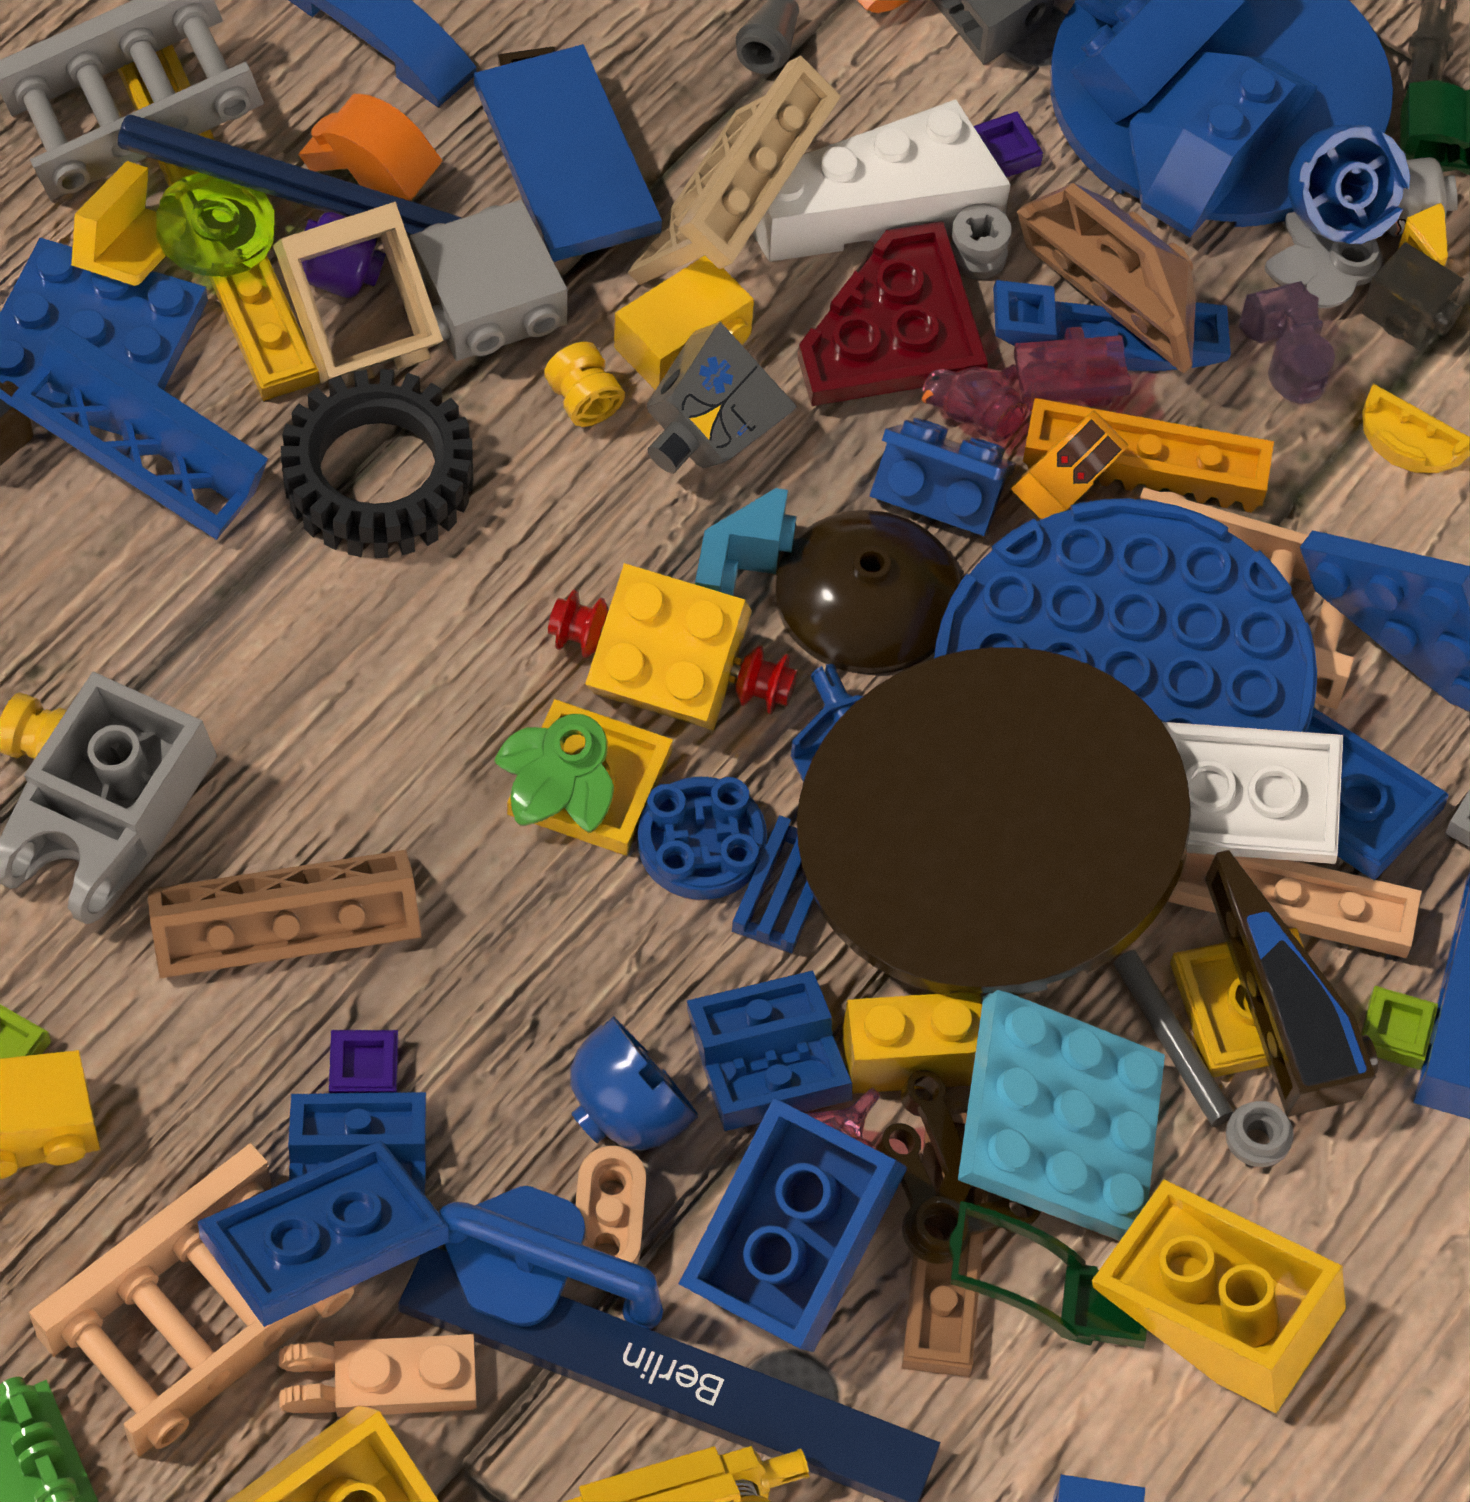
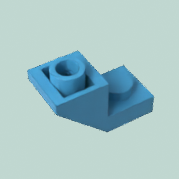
M775 488L705 530L695 585L734 596L738 569L776 574L780 551H792L797 516L786 514L788 490Z

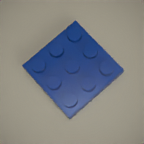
M39 238L0 312V382L3 383L7 380L20 387L41 364L48 338L63 324L164 390L208 302L206 287L155 271H151L139 285L133 286L72 266L71 246ZM49 382L35 395L36 398L52 408L72 407L69 395ZM109 421L88 422L89 426L122 435L121 429Z

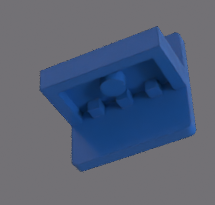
M915 417L913 421L905 420L902 425L885 428L882 441L887 442L869 497L982 536L988 535L1008 476L1013 475L1016 466L1015 462L1003 458L1006 448L971 437L970 441L963 440L961 444L946 439L948 428Z

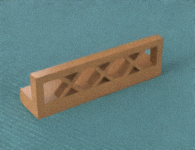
M406 850L147 889L149 916L159 978L422 938L414 878Z

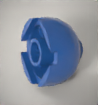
M1340 124L1314 133L1299 148L1290 166L1287 190L1293 211L1308 229L1333 242L1363 244L1382 236L1399 219L1403 208L1398 206L1403 198L1404 188L1409 189L1411 176L1406 156L1392 137L1369 126Z
M614 1016L604 1025L601 1024L593 1031L576 1052L570 1067V1086L580 1106L571 1114L582 1129L597 1144L608 1136L615 1143L626 1149L645 1151L661 1147L683 1133L698 1118L697 1115L699 1114L664 1069L661 1070L648 1056L649 1052Z

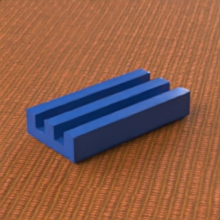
M779 815L733 919L732 932L792 954L813 907L815 898L806 881L784 934L773 930L802 864L798 847L797 828L791 826V819ZM785 842L793 844V849L760 924L751 922Z

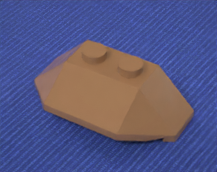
M1075 183L1033 200L1017 210L1027 249L1098 306H1102L1113 318L1179 371L1185 373L1192 367L1196 295L1191 275L1193 264L1180 246L1173 242L1167 245L1152 233L1149 225L1139 214L1133 211L1127 214L1108 198Z

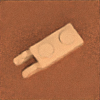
M474 1334L334 1341V1346L321 1342L298 1343L284 1346L279 1351V1367L286 1371L300 1373L306 1371H335V1387L324 1384H307L285 1387L284 1390H280V1408H282V1411H286V1413L336 1412L337 1417H343L358 1405L379 1410L382 1415L477 1409Z

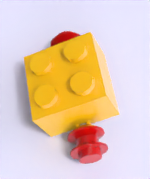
M625 563L623 564L609 609L605 598L602 597L592 607L580 604L579 591L574 589L567 600L562 598L556 600L548 623V634L556 636L555 648L557 650H561L571 640L581 644L583 658H588L595 653L585 683L594 694L710 730L715 729L729 682L736 683L735 690L741 706H746L755 696L766 700L767 712L772 715L777 704L788 706L798 677V670L789 667L790 654L787 653L776 664L765 660L763 646L759 645L745 656L743 662L742 659L737 658L752 612L745 599Z

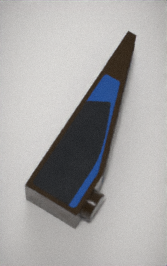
M1229 850L1217 852L1205 876V881L1286 1116L1290 1117L1361 1100L1376 1078L1375 1074L1378 1071V1058L1372 1040L1367 1035L1361 1036L1354 1014Z

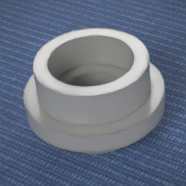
M1266 1101L1250 1102L1237 1108L1229 1118L1225 1133L1227 1145L1234 1156L1243 1163L1254 1167H1268L1283 1160L1291 1148L1294 1135L1291 1122L1282 1109ZM1250 1130H1261L1266 1133L1270 1142L1267 1144L1256 1143L1248 1137L1247 1132Z

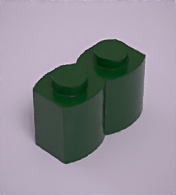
M1440 80L1409 83L1400 110V149L1404 152L1406 160L1434 158L1441 165L1443 172L1459 170L1470 175V90H1465L1457 85Z

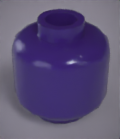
M327 212L317 222L308 219L304 231L346 217L335 212ZM378 237L301 262L309 285L344 298L355 297L363 283L374 287L386 253L375 249Z

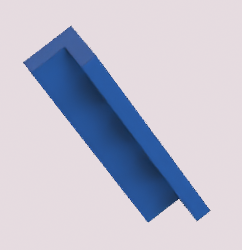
M63 324L48 338L41 364L16 390L10 406L216 540L256 493L268 461L267 457ZM49 382L69 395L72 407L52 408L36 398L35 395ZM109 421L121 429L123 441H102L91 434L88 422ZM140 455H161L172 463L175 474L154 475L143 468ZM211 488L229 501L216 515L194 501L192 489Z

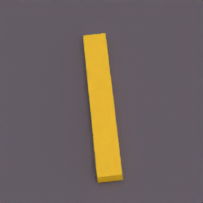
M173 45L156 51L175 93L190 87L191 85ZM135 62L117 69L135 111L154 103ZM210 129L198 134L199 136L215 140ZM157 160L181 216L187 223L186 227L262 400H269L320 383L319 370L267 255L265 259L249 269L238 263L205 228L185 193L188 189L202 185L228 186L237 190L236 185Z

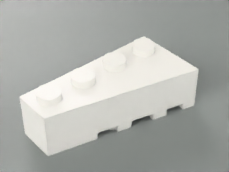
M955 99L804 154L752 234L769 262L844 251V244L869 241L874 242L875 245L886 230L943 221L949 236L952 235V227L956 215L966 207L975 204H987L998 208L1006 214L1011 184Z

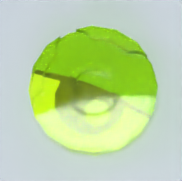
M197 173L182 177L163 193L160 199V206L156 211V238L164 254L179 267L202 276L228 277L248 271L265 259L274 242V209L263 192Z

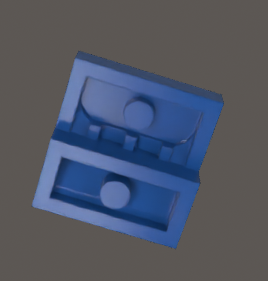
M813 970L687 1000V1011L695 1041L724 1132L761 1123L773 1098L801 1112L853 1100L852 1081L833 1037L832 1016Z
M426 1092L291 1094L288 1142L289 1180L382 1140L426 1196Z

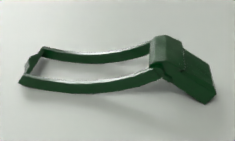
M960 1201L958 1223L949 1241V1250L953 1260L950 1284L978 1292L1018 1308L1052 1328L1062 1338L1089 1346L1092 1345L1093 1341H1100L1144 1349L1147 1329L1093 1288L1092 1279L1099 1271L1097 1266L1086 1265V1261L1073 1249L1034 1226L997 1211ZM965 1214L1020 1234L1045 1247L1068 1265L1065 1274L1061 1317L1036 1302L1014 1292L958 1274Z

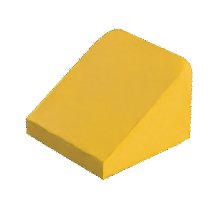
M1441 203L1407 217L1396 252L1398 258L1428 295L1436 292L1448 258L1445 211Z

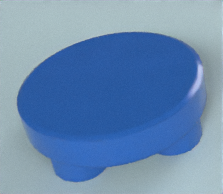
M690 777L671 784L658 785L651 790L638 825L639 856L650 877L667 891L695 900H711L728 896L748 884L766 847L767 839L765 819L756 802L749 796L748 787L741 780L734 777H724L722 779Z

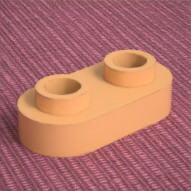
M620 1146L601 1147L591 1152L583 1160L578 1173L575 1206L581 1212L585 1223L586 1233L583 1245L595 1249L600 1244H612L619 1250L615 1257L638 1264L641 1253L646 1171L639 1157L626 1148ZM606 1181H617L622 1184L624 1189L616 1195H608L600 1189V1186Z

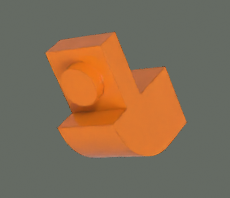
M353 94L339 112L331 113L318 121L311 131L313 137L298 154L309 170L317 172L348 169L360 186L408 201L415 197L443 162L424 134L405 114L389 103L366 94Z

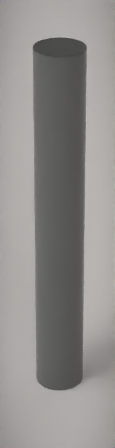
M1135 950L1120 955L1113 963L1209 1123L1212 1127L1226 1123L1234 1112L1139 955Z

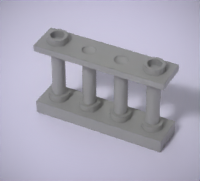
M132 0L0 60V94L11 116L13 117L28 110L47 151L31 158L30 161L50 201L68 193L77 192L86 185L116 172L126 161L136 163L147 158V156L121 149L118 146L120 127L126 116L121 117L102 76L124 65L135 62L154 102L128 115H135L198 135L226 121L238 119L248 111L264 105L247 62L245 61L229 69L209 30V27L223 22L215 0ZM188 38L207 79L175 93L156 51ZM81 86L100 128L68 142L49 100Z

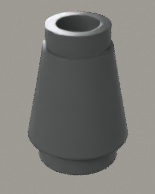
M767 0L738 31L736 35L737 57L750 71L768 74L782 67L788 61L799 14V6L795 0Z

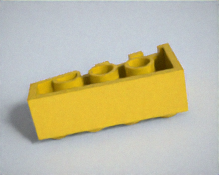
M79 1050L0 1059V1179L13 1175L17 1172L18 1168L44 1162L51 1165L71 1164L82 1159L86 1153L101 1150Z

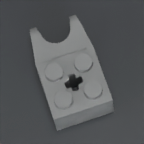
M92 672L24 775L27 783L0 837V884L10 889L17 888L34 876L41 867L57 859L79 861V866L75 872L68 909L71 911L74 919L84 924H91L99 920L113 906L149 861H151L217 758L203 721L96 672Z

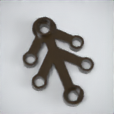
M920 1070L913 1073L901 1089L900 1099L908 1112L921 1117L945 1176L937 1194L918 1155L921 1150V1139L914 1128L903 1123L890 1125L878 1139L876 1150L908 1167L901 1180L902 1187L911 1206L902 1221V1235L906 1245L918 1258L933 1264H944L953 1261L949 1250V1241L958 1223L960 1201L964 1202L970 1188L975 1186L958 1180L964 1134L962 1139H960L944 1101L946 1094L945 1085L937 1074L927 1070ZM914 1086H921L927 1089L932 1096V1100L926 1101L918 1097L914 1091ZM889 1139H897L903 1142L908 1150V1154H899L894 1151L890 1146ZM1004 1197L997 1201L978 1204V1206L1013 1217L1031 1226L1041 1213L1039 1210L1020 1204L1026 1210L1027 1218L1018 1217L1009 1207V1202L1015 1201ZM965 1214L961 1253L968 1245L969 1236L1001 1228V1226ZM924 1225L937 1227L943 1235V1240L931 1236ZM1004 1228L1005 1230H1007V1231H1009V1232H1011V1233H1015V1232H1013V1231H1011V1230H1009V1229Z

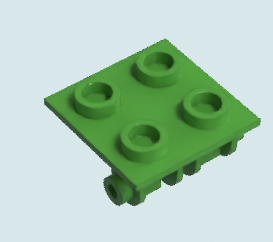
M18 1376L0 1384V1502H98L47 1380L35 1385H26L23 1377Z

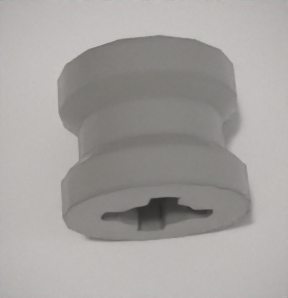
M975 204L964 208L956 215L952 227L953 239L950 245L959 273L962 276L971 279H988L996 276L1003 270L1008 256L1007 246L1011 238V223L1006 214L998 208L987 204ZM973 237H980L978 241L972 239Z

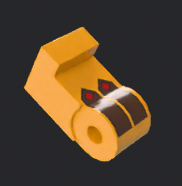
M1093 410L1011 486V490L1040 519L1067 511L1129 444Z

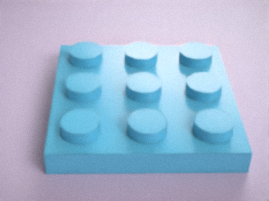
M996 990L994 993H988L983 997L958 1180L1120 1241L1149 1201L1165 1054L1009 992Z

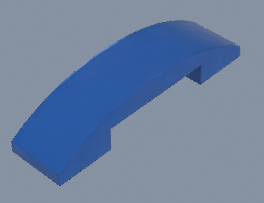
M289 0L311 17H314L321 10L391 59L395 62L396 78L438 108L474 77V73L477 72L475 64L453 38L412 0Z
M996 280L994 284L995 336L1017 348L1055 361L1091 368L1121 371L1177 370L1170 362L1113 318L1102 306L1055 301L1054 286ZM1196 302L1191 368L1228 361L1231 349L1227 306Z

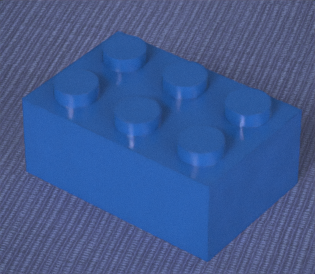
M773 1098L678 1284L797 1348L814 1352L908 1167L796 1108Z

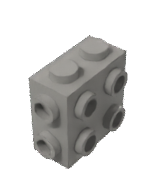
M522 199L502 206H490L477 214L446 224H434L422 232L410 235L411 248L442 338L446 340L456 361L474 355H488L495 352L501 346L531 336L542 337L553 332L558 327L567 325V288Z

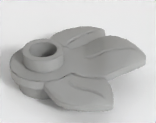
M1293 212L1286 215L1285 221L1295 245L1274 255L1266 262L1264 268L1266 273L1281 286L1294 290L1306 289V300L1310 307L1332 308L1347 302L1352 297L1356 286L1369 283L1378 275L1382 264V254L1375 239L1363 244L1333 242L1308 229Z

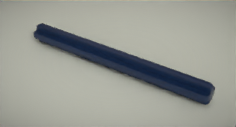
M127 115L120 127L118 146L121 149L324 212H335L349 217L396 202L408 238L412 234L424 231L431 225L438 223L446 224L462 219L447 212L135 115Z

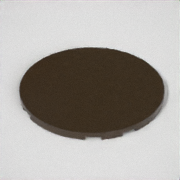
M991 647L942 655L916 664L885 680L856 701L825 736L811 761L799 798L797 837L804 874L811 893L819 905L820 912L834 932L856 954L872 966L898 980L941 994L951 995L952 991L994 993L996 990H1001L1019 996L1047 990V984L1071 977L1083 970L1087 974L1096 970L1135 942L1154 922L1175 889L1186 861L1190 834L1191 806L1187 776L1174 740L1159 717L1130 688L1111 675L1087 663L1064 655L1017 647Z

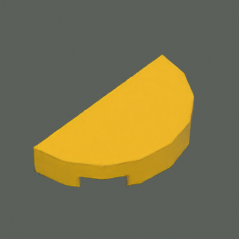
M1373 383L1362 411L1363 431L1374 451L1389 463L1414 473H1440L1458 467L1470 456L1469 436Z

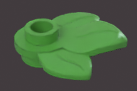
M583 714L565 715L557 719L549 728L526 727L521 729L503 743L494 761L503 770L517 775L513 782L510 798L515 821L520 826L543 821L559 813L563 808L566 809L577 825L588 833H592L602 823L613 799L614 785L610 775L602 765L608 751L607 737L602 727L593 718ZM572 735H581L585 737L584 749L575 755L565 753L564 743L566 739Z

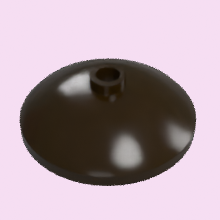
M847 511L815 522L794 539L792 551L784 553L777 571L775 587L776 604L783 625L790 636L803 650L825 664H833L837 669L852 673L883 674L911 667L935 652L942 618L951 597L960 584V578L956 565L944 545L919 524L899 515L882 511ZM874 566L881 570L877 572H868L864 570L862 567Z

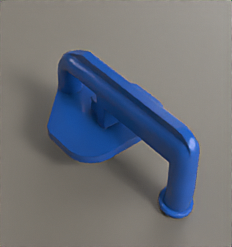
M520 1186L477 1205L453 1202L443 1206L439 1211L441 1217L448 1224L449 1242L445 1243V1247L471 1308L481 1314L514 1326L525 1327L538 1324L546 1319L554 1310L569 1277L626 1298L622 1311L624 1319L628 1322L651 1330L662 1319L663 1308L657 1280L653 1272L645 1267L583 1245L586 1233L583 1216L572 1202L531 1186Z

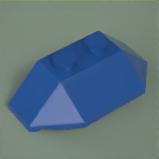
M1197 51L1130 121L1129 134L1135 171L1140 187L1141 209L1190 238L1316 94L1318 86L1270 58Z

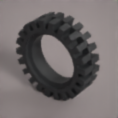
M367 369L354 371L355 387L347 389L341 375L329 380V397L316 387L307 394L309 409L298 403L291 413L293 425L286 424L282 434L284 446H281V463L286 499L290 500V509L296 520L303 517L304 530L312 537L322 530L324 545L334 550L337 549L342 539H346L348 555L362 557L364 543H374L375 558H389L388 543L396 541L399 543L402 555L415 552L414 537L420 535L427 546L439 540L438 524L449 532L457 523L456 510L464 513L469 503V491L473 489L472 438H470L466 417L459 418V406L452 398L442 403V389L432 382L421 393L420 377L410 373L406 374L401 387L395 386L394 370L380 369V384H369ZM379 423L397 425L412 431L424 440L432 451L435 460L431 474L416 491L407 497L393 502L374 504L359 502L346 497L329 484L321 470L324 455L332 443L347 431L363 425Z

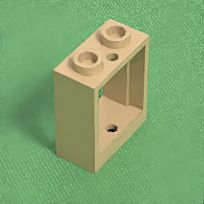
M396 202L281 238L273 245L309 351L319 370L321 383L341 375L346 387L355 385L354 371L367 369L368 380L375 378L371 367L394 360L397 370L419 364L431 359L428 348L443 341ZM380 237L414 336L335 361L301 262Z

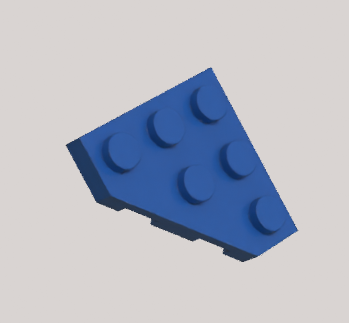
M1312 530L1300 546V550L1315 592L1446 701L1470 711V566Z

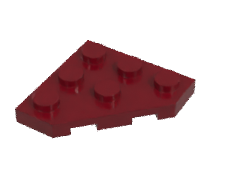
M943 221L886 230L874 245L873 254L859 272L854 271L831 301L830 310L815 329L811 328L799 343L798 361L811 406L986 377L988 361ZM939 376L940 379L932 380V377Z

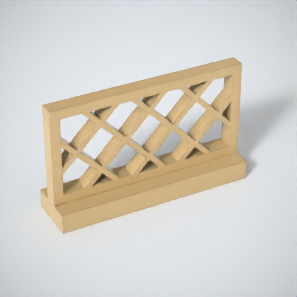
M801 55L787 62L765 96L734 112L662 220L661 233L652 235L628 271V274L639 285L704 255L719 269L734 262L841 97Z

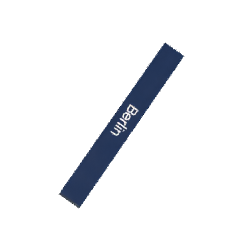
M434 1248L420 1255L398 1303L399 1312L457 1335L474 1334L475 1342L744 1447L752 1446L755 1451L774 1458L801 1448L805 1455L809 1472L885 1502H919L941 1443L939 1441L561 1295L552 1313L540 1323L532 1326H514L481 1314L469 1305L448 1252L439 1248Z

